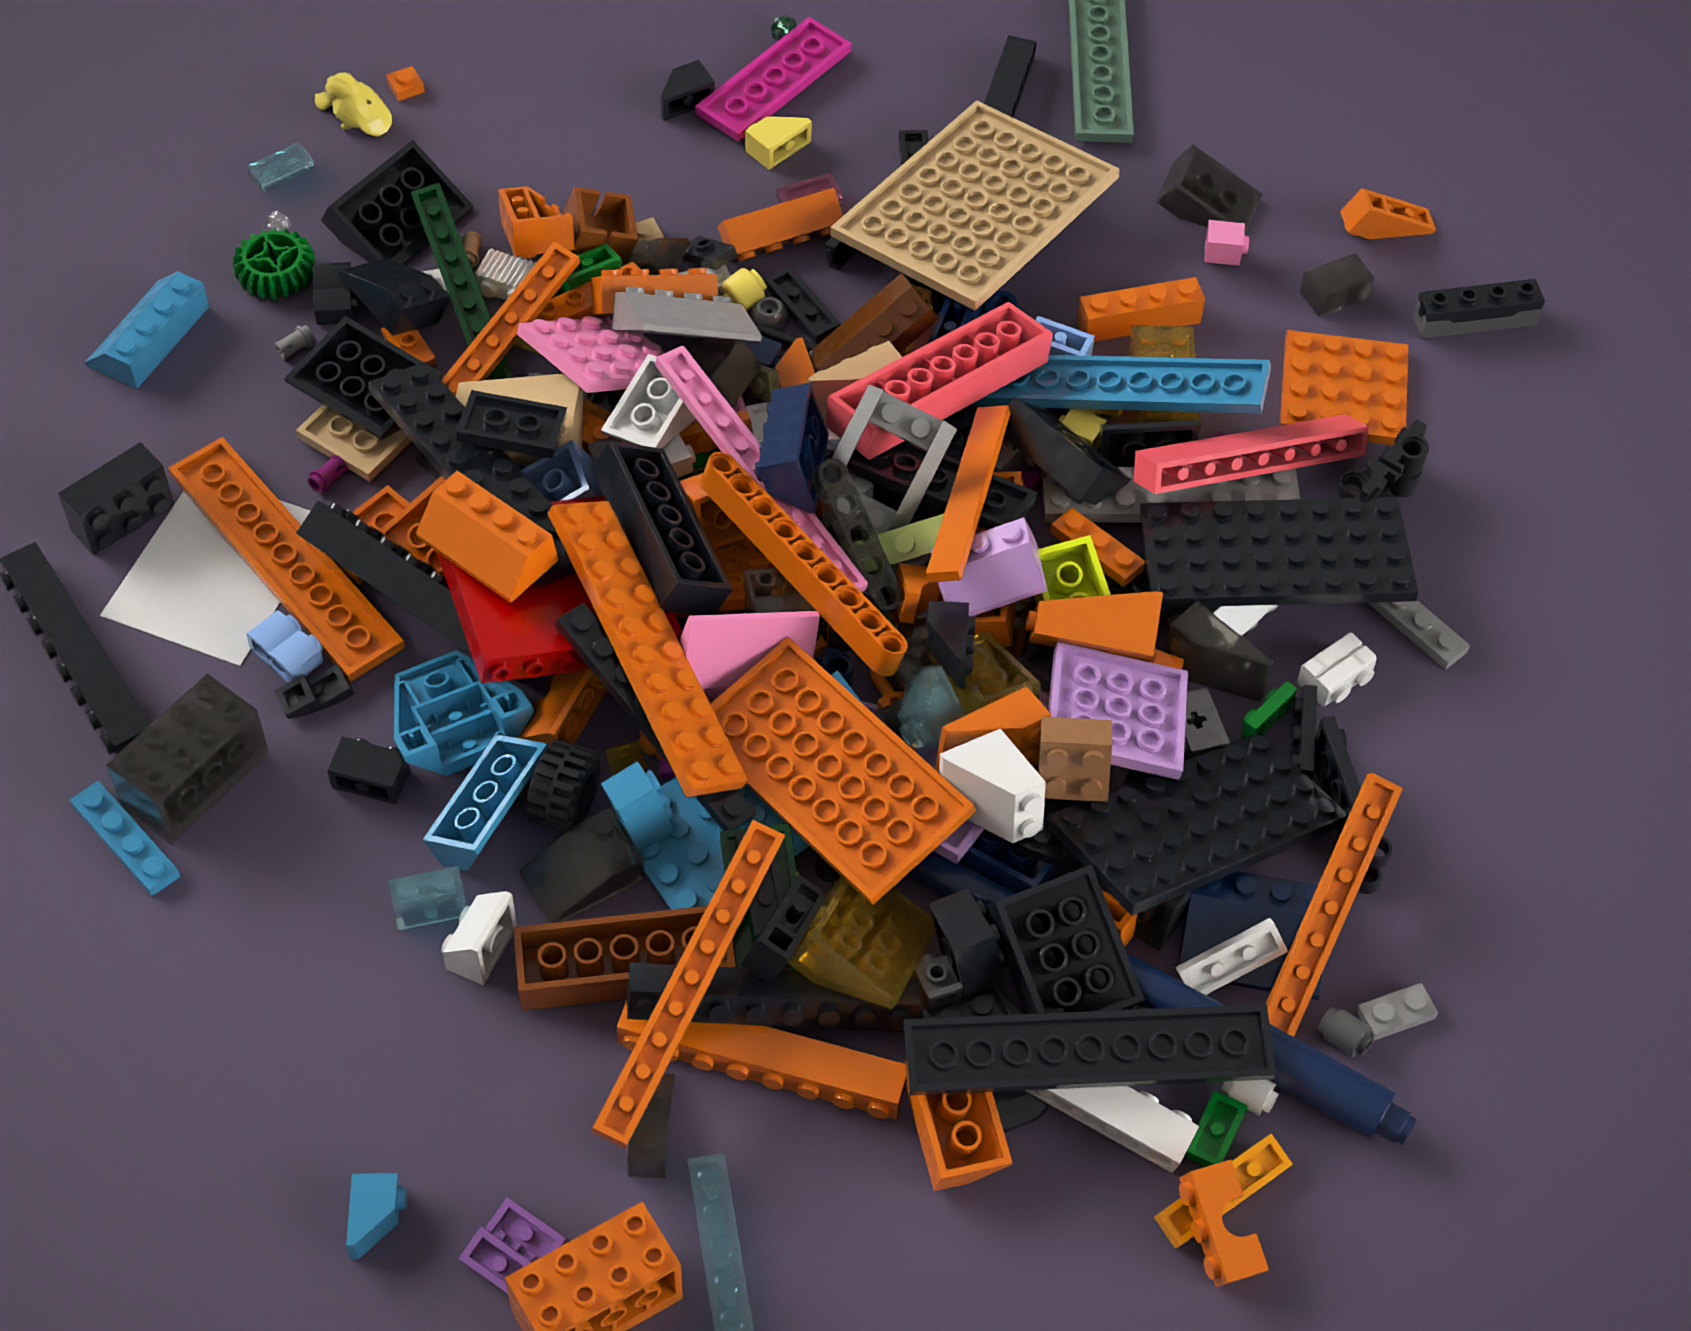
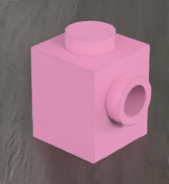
M1209 220L1205 238L1204 262L1240 266L1242 254H1247L1249 248V236H1244L1245 223Z

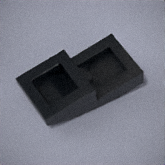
M338 664L310 680L303 674L274 691L288 719L323 710L355 694Z

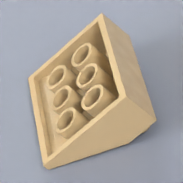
M565 374L459 382L456 398L464 407H466L471 390L567 407V417L557 448L571 440L582 448L583 389ZM504 451L518 467L529 466L542 458L534 455Z

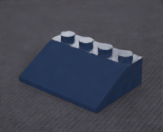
M1237 871L1188 892L1179 965L1268 918H1271L1289 952L1318 885ZM1288 952L1228 984L1271 992ZM1323 972L1311 999L1319 1000Z

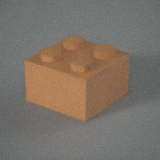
M1060 717L1041 718L1038 774L1046 782L1045 799L1108 802L1112 754V720Z

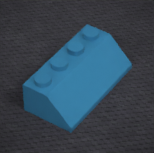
M178 271L158 280L85 362L86 366L138 389L209 308L203 282Z
M497 734L493 737L423 838V841L442 866L464 871L469 870L534 774L542 754L549 746L547 743Z

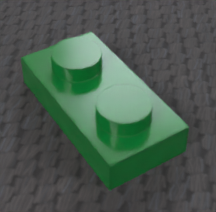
M1286 681L1278 690L1275 688L1270 690L1263 700V705L1257 710L1255 708L1251 709L1242 721L1244 729L1241 739L1250 735L1254 736L1260 731L1265 734L1292 708L1298 688Z
M1214 1091L1198 1124L1199 1128L1184 1157L1205 1167L1223 1162L1248 1106Z

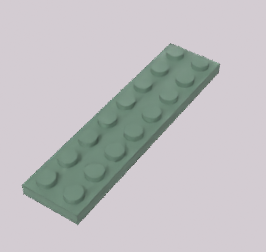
M1068 0L1075 141L1133 143L1134 130L1125 0Z

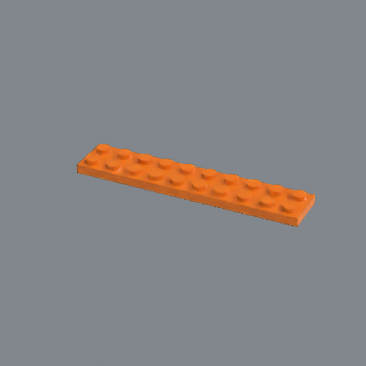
M223 437L168 468L170 476L286 610L297 620L306 633L314 635L323 647L322 651L334 665H339L349 682L357 679L405 648L404 640L334 561L324 552L296 534L301 524Z
M609 501L553 505L548 512V516L685 796L692 797L743 788L748 779L663 609H660L656 595Z

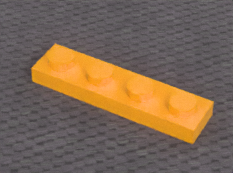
M1272 1133L1232 1160L1244 1196L1227 1203L1223 1208L1222 1216L1293 1165ZM1181 1197L1154 1216V1219L1174 1248L1180 1247L1194 1237L1191 1228L1193 1218L1189 1207L1183 1203Z

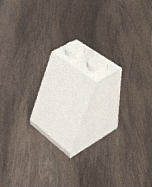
M1001 729L940 754L939 774L975 805L976 812L967 820L1011 843L1024 838H1030L1043 830L1046 782Z

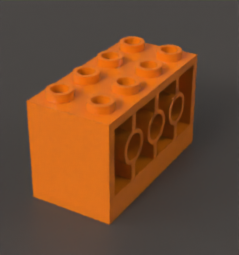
M643 1201L505 1277L511 1310L523 1331H627L683 1299L681 1264Z

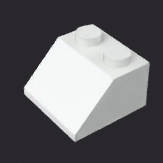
M504 891L477 895L472 905H467L463 909L459 918L458 928L453 935L449 934L442 945L441 953L443 954L447 970L481 985L485 984L514 935L513 927H517L511 893Z

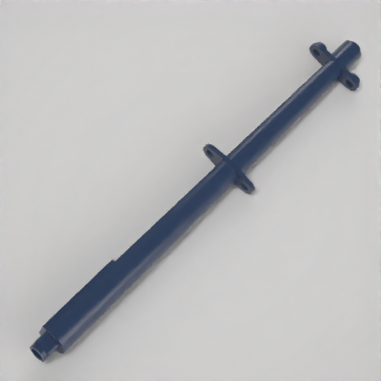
M809 846L804 850L808 851L811 847ZM934 851L907 874L908 877L943 897L968 888L975 901L981 899L984 906L1016 894L959 862L956 864ZM1127 953L1145 999L1133 1004L1139 1009L1225 1006ZM1270 1024L1277 1073L1274 1079H1270L1271 1082L1370 1140L1377 1133L1393 1143L1398 1142L1402 1145L1405 1143L1417 1119L1411 1116V1112L1392 1103L1395 1092Z

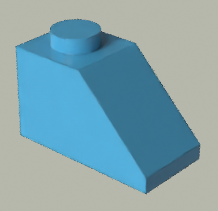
M398 1173L352 1174L346 1247L351 1260H359L399 1224L400 1210H406L407 1187H401Z

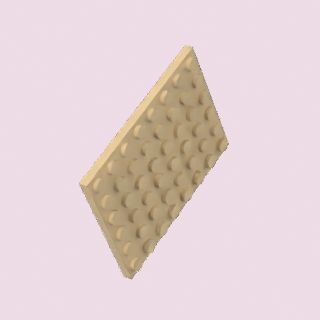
M976 100L830 227L831 236L973 310H977L1119 178V168Z

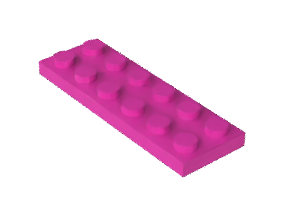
M808 17L695 106L696 115L739 142L745 137V130L752 124L758 123L767 116H772L851 52L852 43L813 18Z

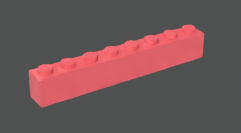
M1345 414L1138 450L1135 452L1134 482L1150 492L1158 494L1366 456L1369 426Z

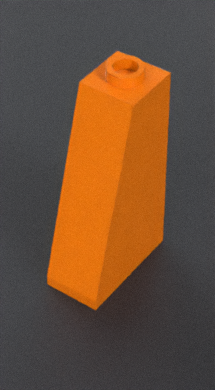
M1154 591L1039 601L1035 610H1029L1025 630L1031 631L1029 639L1031 643L1055 647L1058 641L1150 662L1154 656L1163 592Z

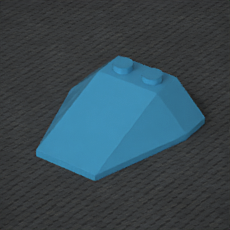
M457 650L395 674V744L406 763L444 776L463 771L467 767L475 765L496 734L518 738L534 713L533 707L523 691L507 680L481 684L474 661Z

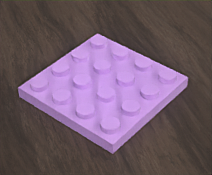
M1057 641L1053 655L1048 707L1051 717L1112 720L1111 765L1177 780L1182 775L1188 671Z

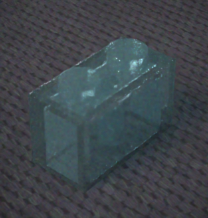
M459 866L388 880L398 930L459 919L463 909L466 907Z

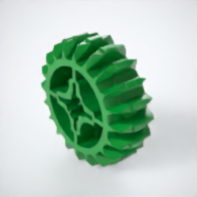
M273 227L272 231L265 232L262 229L261 234L251 233L250 240L242 239L241 247L235 248V256L232 261L234 275L243 291L248 290L251 297L259 295L264 300L266 297L271 296L274 302L277 296H284L287 299L289 293L298 295L299 288H307L308 281L313 280V266L316 264L314 250L309 245L306 237H301L297 231L290 233L287 228L277 231Z

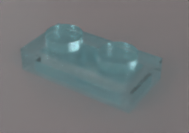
M299 142L247 165L248 174L262 191H266L315 168L312 157Z

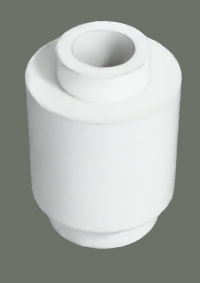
M1270 1080L1226 1081L1221 1089L1222 1092L1228 1094V1097L1247 1105V1110L1257 1116L1262 1111L1269 1113L1279 1095L1274 1092L1276 1084Z

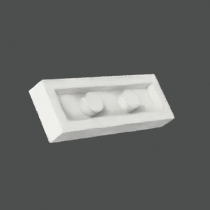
M1268 918L1175 968L1184 984L1207 995L1287 953L1288 950L1271 918Z

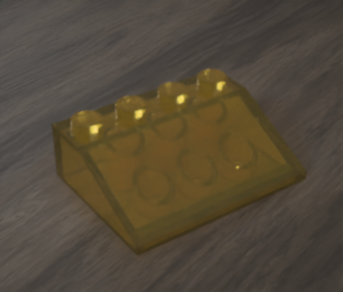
M840 875L829 889L828 896L788 963L817 985L892 1009L901 996L935 931L932 917L895 887H892L872 906Z

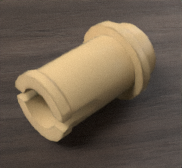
M468 231L463 236L462 244L473 269L479 264L478 252L483 239L477 232Z

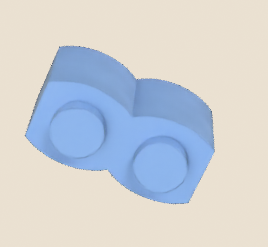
M277 610L246 633L249 647L287 683L303 674L307 676L323 663L321 652L323 647L314 635L310 634L307 636L302 632L299 623L291 615L285 616Z

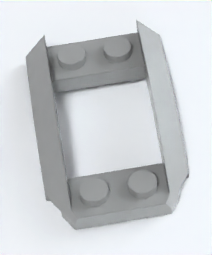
M868 385L821 479L824 512L871 536L909 525L957 429L946 421H941L884 392L883 389ZM868 422L927 451L898 511L839 482Z

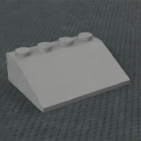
M626 287L625 292H615L612 330L724 341L761 342L762 335L742 304L731 303V297L713 296V301L702 300L703 294L684 293V298L673 297L674 291L655 290V295L644 294V288Z

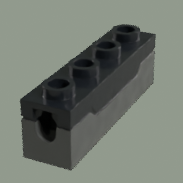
M1536 279L1424 291L1419 293L1413 318L1421 339L1534 326L1538 323L1545 300Z

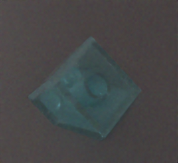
M942 666L916 668L910 672L898 714V720L901 724L900 732L903 739L909 745H912L913 748L939 747L942 727L966 716Z

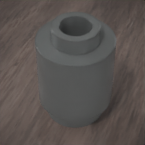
M1331 1007L1326 1012L1317 1029L1318 1032L1323 1034L1324 1040L1352 1058L1358 1053L1363 1056L1374 1040V1037L1370 1035L1372 1031L1371 1026L1344 1009L1337 1010L1334 1007Z

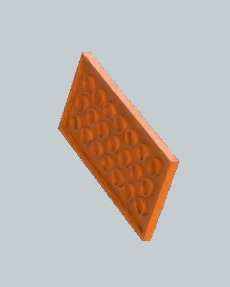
M789 637L784 639L710 704L748 779L745 785L786 824L789 823L790 828L872 906L976 812L974 804Z

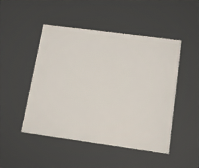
M183 491L100 616L240 666L251 649L246 633L272 615L280 601ZM279 500L302 525L310 510Z

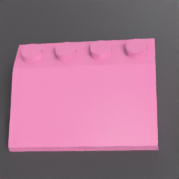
M818 611L689 616L679 643L711 704L787 637L792 639L814 659L820 615Z

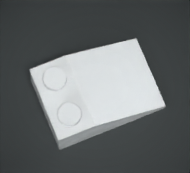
M647 355L601 429L603 434L629 444L662 448L696 419L655 366L657 356Z

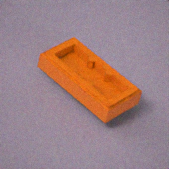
M385 327L381 328L382 336L385 340L431 367L437 365L435 356L417 329L392 336Z

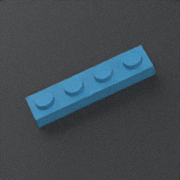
M96 781L69 800L72 808L151 897L181 877L174 864L99 781Z

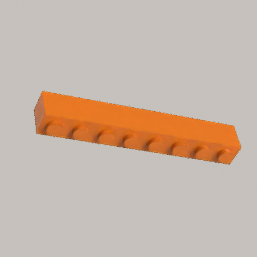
M627 1000L617 1024V1037L619 1044L633 1051L648 1020L627 1019ZM690 1022L671 1061L681 1060L692 1063L694 1067L704 1071L714 1069L725 1072L736 1080L750 1079L758 1081L769 1089L780 1090L783 1088L794 1091L806 1099L814 1100L820 1098L831 1101L835 1106L842 1109L856 1108L867 1111L869 1115L879 1119H886L888 1117L897 1119L907 1083L906 1064L761 1025Z

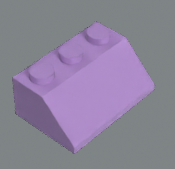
M1025 518L975 534L962 579L960 581L938 582L944 602H968L969 616H974L1047 591L1037 542Z

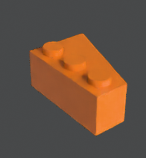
M528 186L498 189L501 224L515 257L533 258L537 254L545 253L554 241L568 250H575L573 216L571 214H561L559 206L556 204L547 205L545 197Z

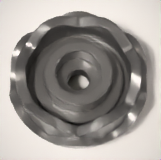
M772 297L760 299L754 304L750 313V318L753 322L773 329L782 328L789 317L784 303Z

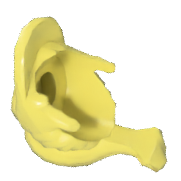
M343 72L330 76L326 82V92L315 94V104L319 110L324 111L332 105L336 118L343 122L340 125L343 130L360 128L366 134L379 137L386 133L392 124V115L380 97L369 86L358 82L350 73Z

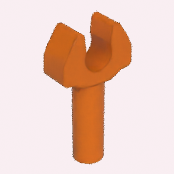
M870 670L869 676L882 698L878 699L877 711L879 714L893 721L895 711L893 706H898L905 716H909L911 707L909 692H895L885 676Z

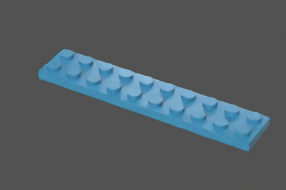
M1049 355L1048 362L969 406L1009 405L1013 398L1016 397L1042 408L1262 414L1271 364L1270 360Z

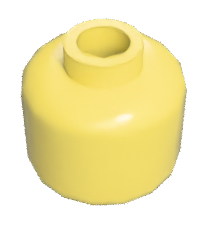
M741 268L723 281L722 290L724 294L722 296L731 297V303L742 304L746 312H748L756 302L765 298L764 290L767 286L754 269L749 271L746 268Z

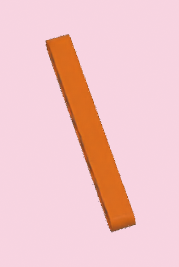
M724 452L711 454L700 481L702 489L811 606L819 612L825 621L872 671L881 676L894 675L907 650L906 639L731 455Z

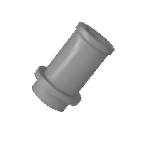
M307 325L302 327L296 326V331L274 343L276 351L282 350L278 355L283 360H286L304 347L310 348L312 346L315 336Z

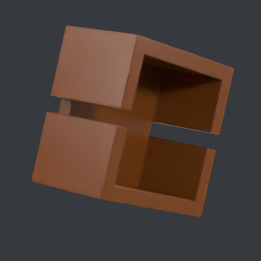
M574 186L563 210V214L569 213L573 216L575 250L569 251L579 255L607 243L621 257L622 263L627 264L639 240L631 195L605 191L593 216L591 214L600 197V190Z

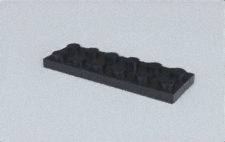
M903 441L869 460L857 450H854L844 471L905 496L927 451L907 441ZM946 455L943 456L921 503L945 512L961 461ZM993 474L978 526L989 530L1024 518L1034 504L1037 492Z

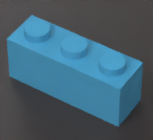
M637 761L601 783L618 819L638 852L643 851L675 831L669 820L674 817V814L651 769L644 772Z

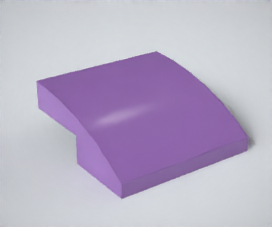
M506 1197L486 1228H479L459 1259L508 1294L505 1281L506 1276L561 1247L570 1240Z

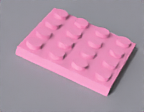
M613 314L608 315V318L584 316L583 319L562 317L554 321L535 319L533 322L519 323L517 331L518 336L587 393L627 389L648 354L657 357L665 354L659 345L652 343L641 332L612 330Z

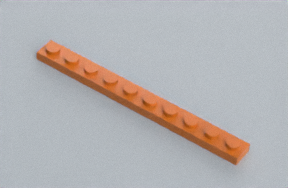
M752 820L603 1106L591 1133L626 1149L784 840V834Z

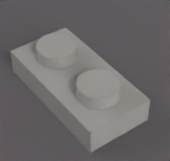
M1422 983L1359 1004L1356 1009L1360 1020L1372 1027L1370 1035L1374 1037L1373 1041L1434 1020L1438 1014Z

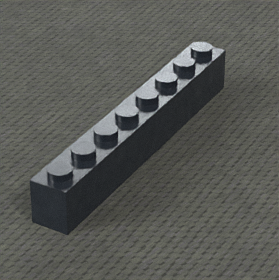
M33 542L0 558L3 572L0 573V579L7 591L12 589L15 591L16 595L13 596V599L21 614L28 612L30 618L27 619V622L36 637L42 635L44 638L41 645L50 660L56 658L59 662L55 667L63 682L67 683L70 681L73 688L70 689V692L77 705L80 707L85 704L88 709L85 712V716L94 731L97 729L101 730L103 735L99 738L108 755L115 753L122 764L158 746L150 722L37 543Z
M629 964L626 990L627 1019L649 1020L677 965ZM718 967L691 1022L903 1032L902 1023L904 1019H919L921 1000L917 977L782 970L772 984L769 985L746 968Z

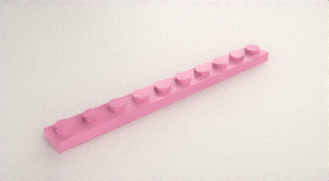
M682 345L656 357L655 366L721 452L731 455L767 492L763 481L760 482L755 471V463L759 462L760 458L759 442L686 348ZM770 495L861 592L866 591L868 582L814 513L809 514Z

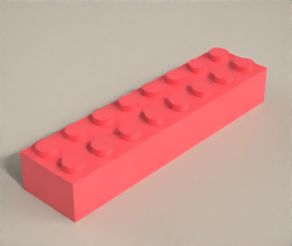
M1007 302L829 395L825 427L842 439L868 385L883 389L884 392L939 420H943L1047 363L1053 333L1013 304ZM868 422L855 450L870 460L905 440Z

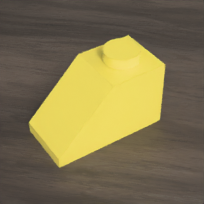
M767 116L745 130V151L770 170L811 142L812 121L809 118Z

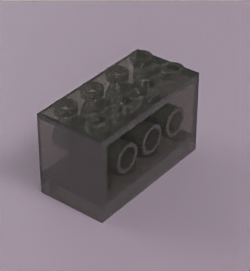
M207 673L106 766L123 809L172 845L269 754L257 709Z

